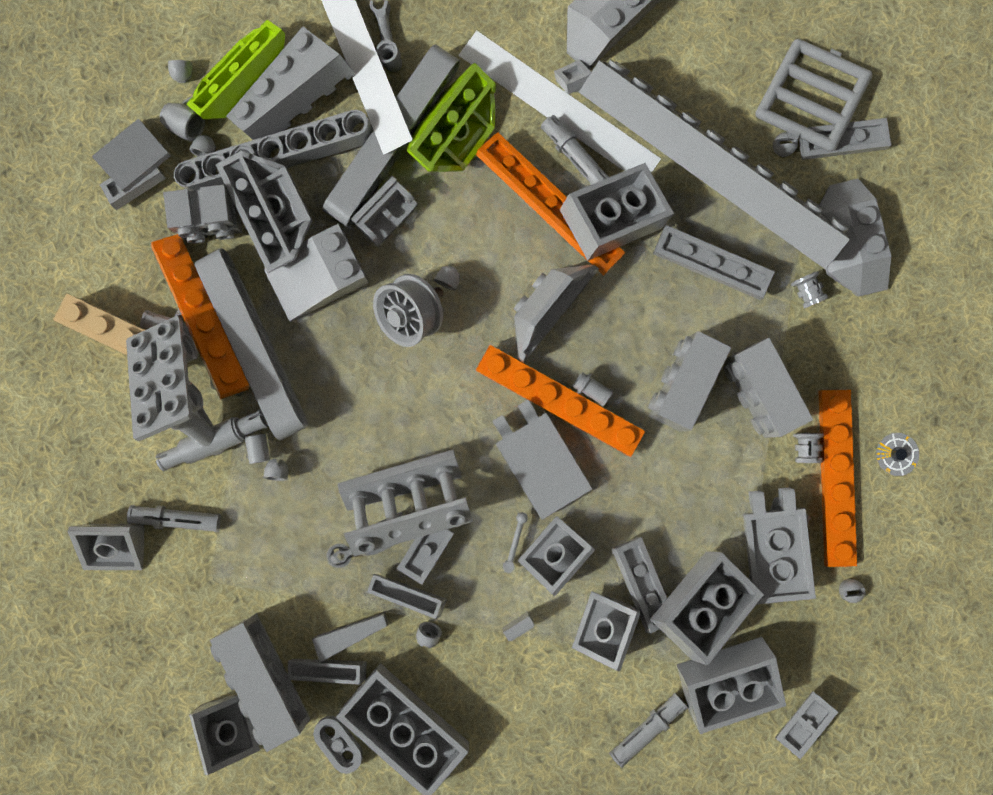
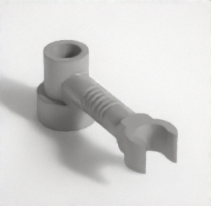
M370 0V8L376 16L382 41L377 45L376 52L382 66L386 67L390 72H397L402 67L401 53L392 38L389 23L391 6L388 0H383V7L376 9L374 2Z

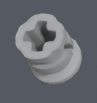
M819 271L791 283V286L798 288L799 292L797 295L799 298L802 297L804 309L828 298V295L824 294L821 289L824 287L822 282L819 283L816 278L819 275Z
M823 433L793 434V437L798 439V444L795 445V451H798V457L795 458L796 463H823V458L820 457L823 445L819 444V439L824 437Z

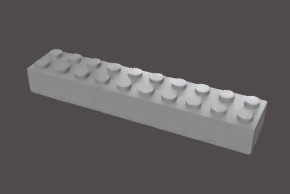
M611 59L608 63L598 61L580 89V94L825 270L850 240L847 233L848 226L835 216H832L830 220L821 214L823 208L809 198L806 202L796 196L798 190L786 181H783L781 185L771 178L774 175L772 171L760 163L756 167L747 161L750 157L748 154L736 146L732 147V149L723 144L725 141L723 136L712 129L704 131L699 127L701 121L689 112L680 114L675 110L677 104L665 95L659 94L655 96L652 94L653 87L641 78L634 77L631 79L627 76L630 70L622 64Z

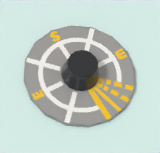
M892 433L885 436L879 442L876 450L877 461L886 473L894 476H904L917 466L919 448L910 436L903 433Z

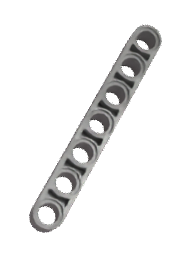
M436 44L428 50L396 97L410 135H412L437 102L460 65L459 59ZM373 130L327 197L322 208L323 211L345 226H351L353 224L351 220L353 216L370 200L408 143L383 155Z
M350 110L183 161L176 166L174 179L176 183L189 191L200 190V187L223 185L224 182L220 173L216 175L217 167L215 164L241 150L290 168L363 146L373 132V127L365 113L360 110ZM364 123L361 131L353 132L355 125ZM336 132L332 140L325 141L328 133ZM308 140L307 145L303 149H297L301 141ZM276 148H280L278 155L270 158L271 152ZM196 173L195 179L189 183L190 176Z
M219 248L195 262L196 270L273 435L281 441L308 426L306 416L231 257L223 248Z

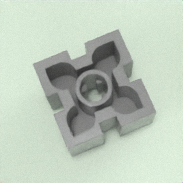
M224 184L200 187V190L193 191L184 189L163 192L167 228L174 233H178V236L187 240V243L205 242V238L211 235H216V239L227 240L234 238V234L242 233L240 214Z

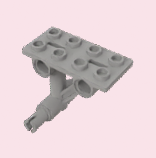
M178 316L127 338L133 438L137 441H142L169 428L180 430L188 436L181 439L176 447L156 454L157 466L162 471H167L184 462L192 464L211 455H220L225 449L244 442L247 435L269 427L261 409L241 419L232 417L213 426L203 409L204 402L200 391L188 378L187 363L197 359L198 352L193 340L183 331L182 319Z

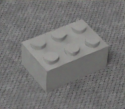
M646 163L570 193L560 208L587 261L661 229L674 214Z
M699 331L686 336L684 340L681 339L673 355L677 356L672 366H667L660 381L664 383L662 389L658 393H654L648 404V408L651 409L648 417L679 432L692 431L731 347Z
M770 337L726 358L724 362L726 366L723 367L724 372L730 382H735L740 391L737 393L738 399L745 409L749 408L753 419H751L752 425L759 435L762 434L764 438L782 437L813 420Z
M705 552L650 620L692 661L708 665L764 594L722 552Z
M762 637L720 650L708 665L692 660L677 664L688 711L700 734L786 706L776 657Z

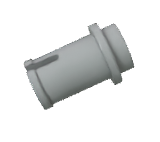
M582 372L573 385L577 389L576 392L578 394L582 392L601 406H604L613 390L608 389L591 378V373L585 374Z

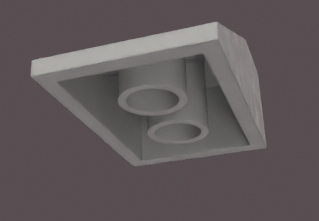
M339 224L304 241L295 260L270 273L267 272L266 268L264 269L290 322L369 283Z

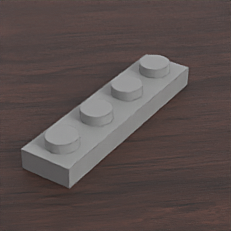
M665 225L653 252L656 256L759 300L764 298L775 272L668 225Z

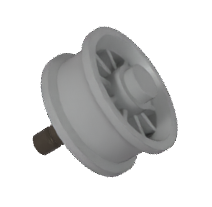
M404 274L393 283L383 285L376 291L373 299V310L380 328L389 339L398 345L412 347L418 344L424 336L434 334L442 325L443 309L440 298L443 297V290L440 287L433 288L426 280L414 274Z

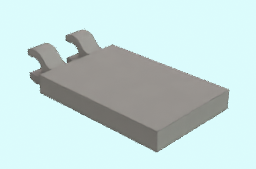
M526 400L517 407L528 424L517 431L512 432L503 415L492 421L503 438L495 444L539 517L543 520L592 490V487L547 413L538 417L530 401Z
M791 487L778 488L782 510L766 511L764 492H761V490L748 491L752 513H744L743 519L750 581L764 594L757 604L816 599L806 509L796 508L794 489H791Z

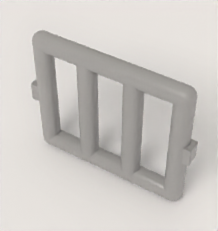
M795 39L760 102L755 115L758 119L788 132L786 136L797 141L799 137L827 151H834L872 79V72L841 58L842 53L831 49L828 52L801 39ZM802 53L857 78L858 80L853 90L795 65L794 63L798 55ZM789 75L846 101L841 114L783 88L782 86L787 76ZM777 98L834 124L829 137L770 111L775 99Z

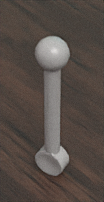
M520 512L516 516L518 524L508 560L503 563V570L506 573H511L515 567L513 560L523 524L528 520V516L524 512Z

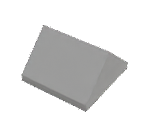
M137 119L96 152L92 158L126 193L171 155L145 125Z
M556 516L518 561L553 596H556L595 549Z
M82 524L69 527L67 532L83 570H143L144 525Z
M591 591L572 648L616 671H621L640 616V611L633 605Z
M237 694L201 704L189 714L205 775L214 773L260 751L259 744L253 736L252 730L254 727L249 717H244L240 711L238 704L240 699Z

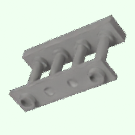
M454 450L338 483L339 494L347 511H354L356 530L344 533L354 557L473 522L466 497L457 500L453 480L462 476ZM441 484L445 504L427 508L424 488ZM412 492L416 512L398 517L394 497ZM383 501L386 521L368 526L365 506Z

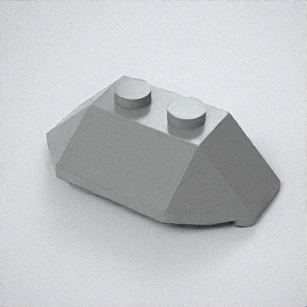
M574 0L567 9V54L575 61L580 60L590 70L661 0Z
M242 150L215 164L267 272L270 273L295 260L309 230L312 218L287 167Z
M859 179L830 185L819 204L823 208L821 214L829 220L832 216H835L848 226L847 233L850 240L827 267L826 274L858 297L888 290L892 256L877 199Z
M586 265L552 269L548 275L542 273L532 285L536 290L529 298L524 295L514 307V310L517 312L514 316L519 361L524 363L597 273L599 269L597 266Z

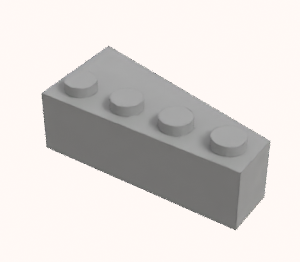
M302 27L226 117L252 140L284 131L291 126V120L295 116L302 113L305 115L313 108L311 104L323 94L326 96L330 95L336 90L334 85L344 77L349 80L356 73L338 52L305 27Z

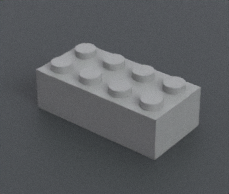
M257 613L210 640L212 644L210 647L211 653L218 663L221 662L226 672L224 677L228 687L231 690L235 689L240 699L238 702L240 711L244 717H249L254 727L252 731L256 742L260 746L263 745L265 751L268 752L300 735L309 722L310 717L291 680H287L288 674Z
M381 663L343 705L336 716L340 722L422 795H432L469 752V741Z

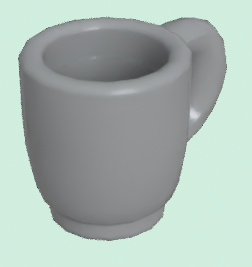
M192 97L187 98L182 103H167L160 112V122L171 133L188 141H194L196 137L200 136L205 126V119H202L186 105Z

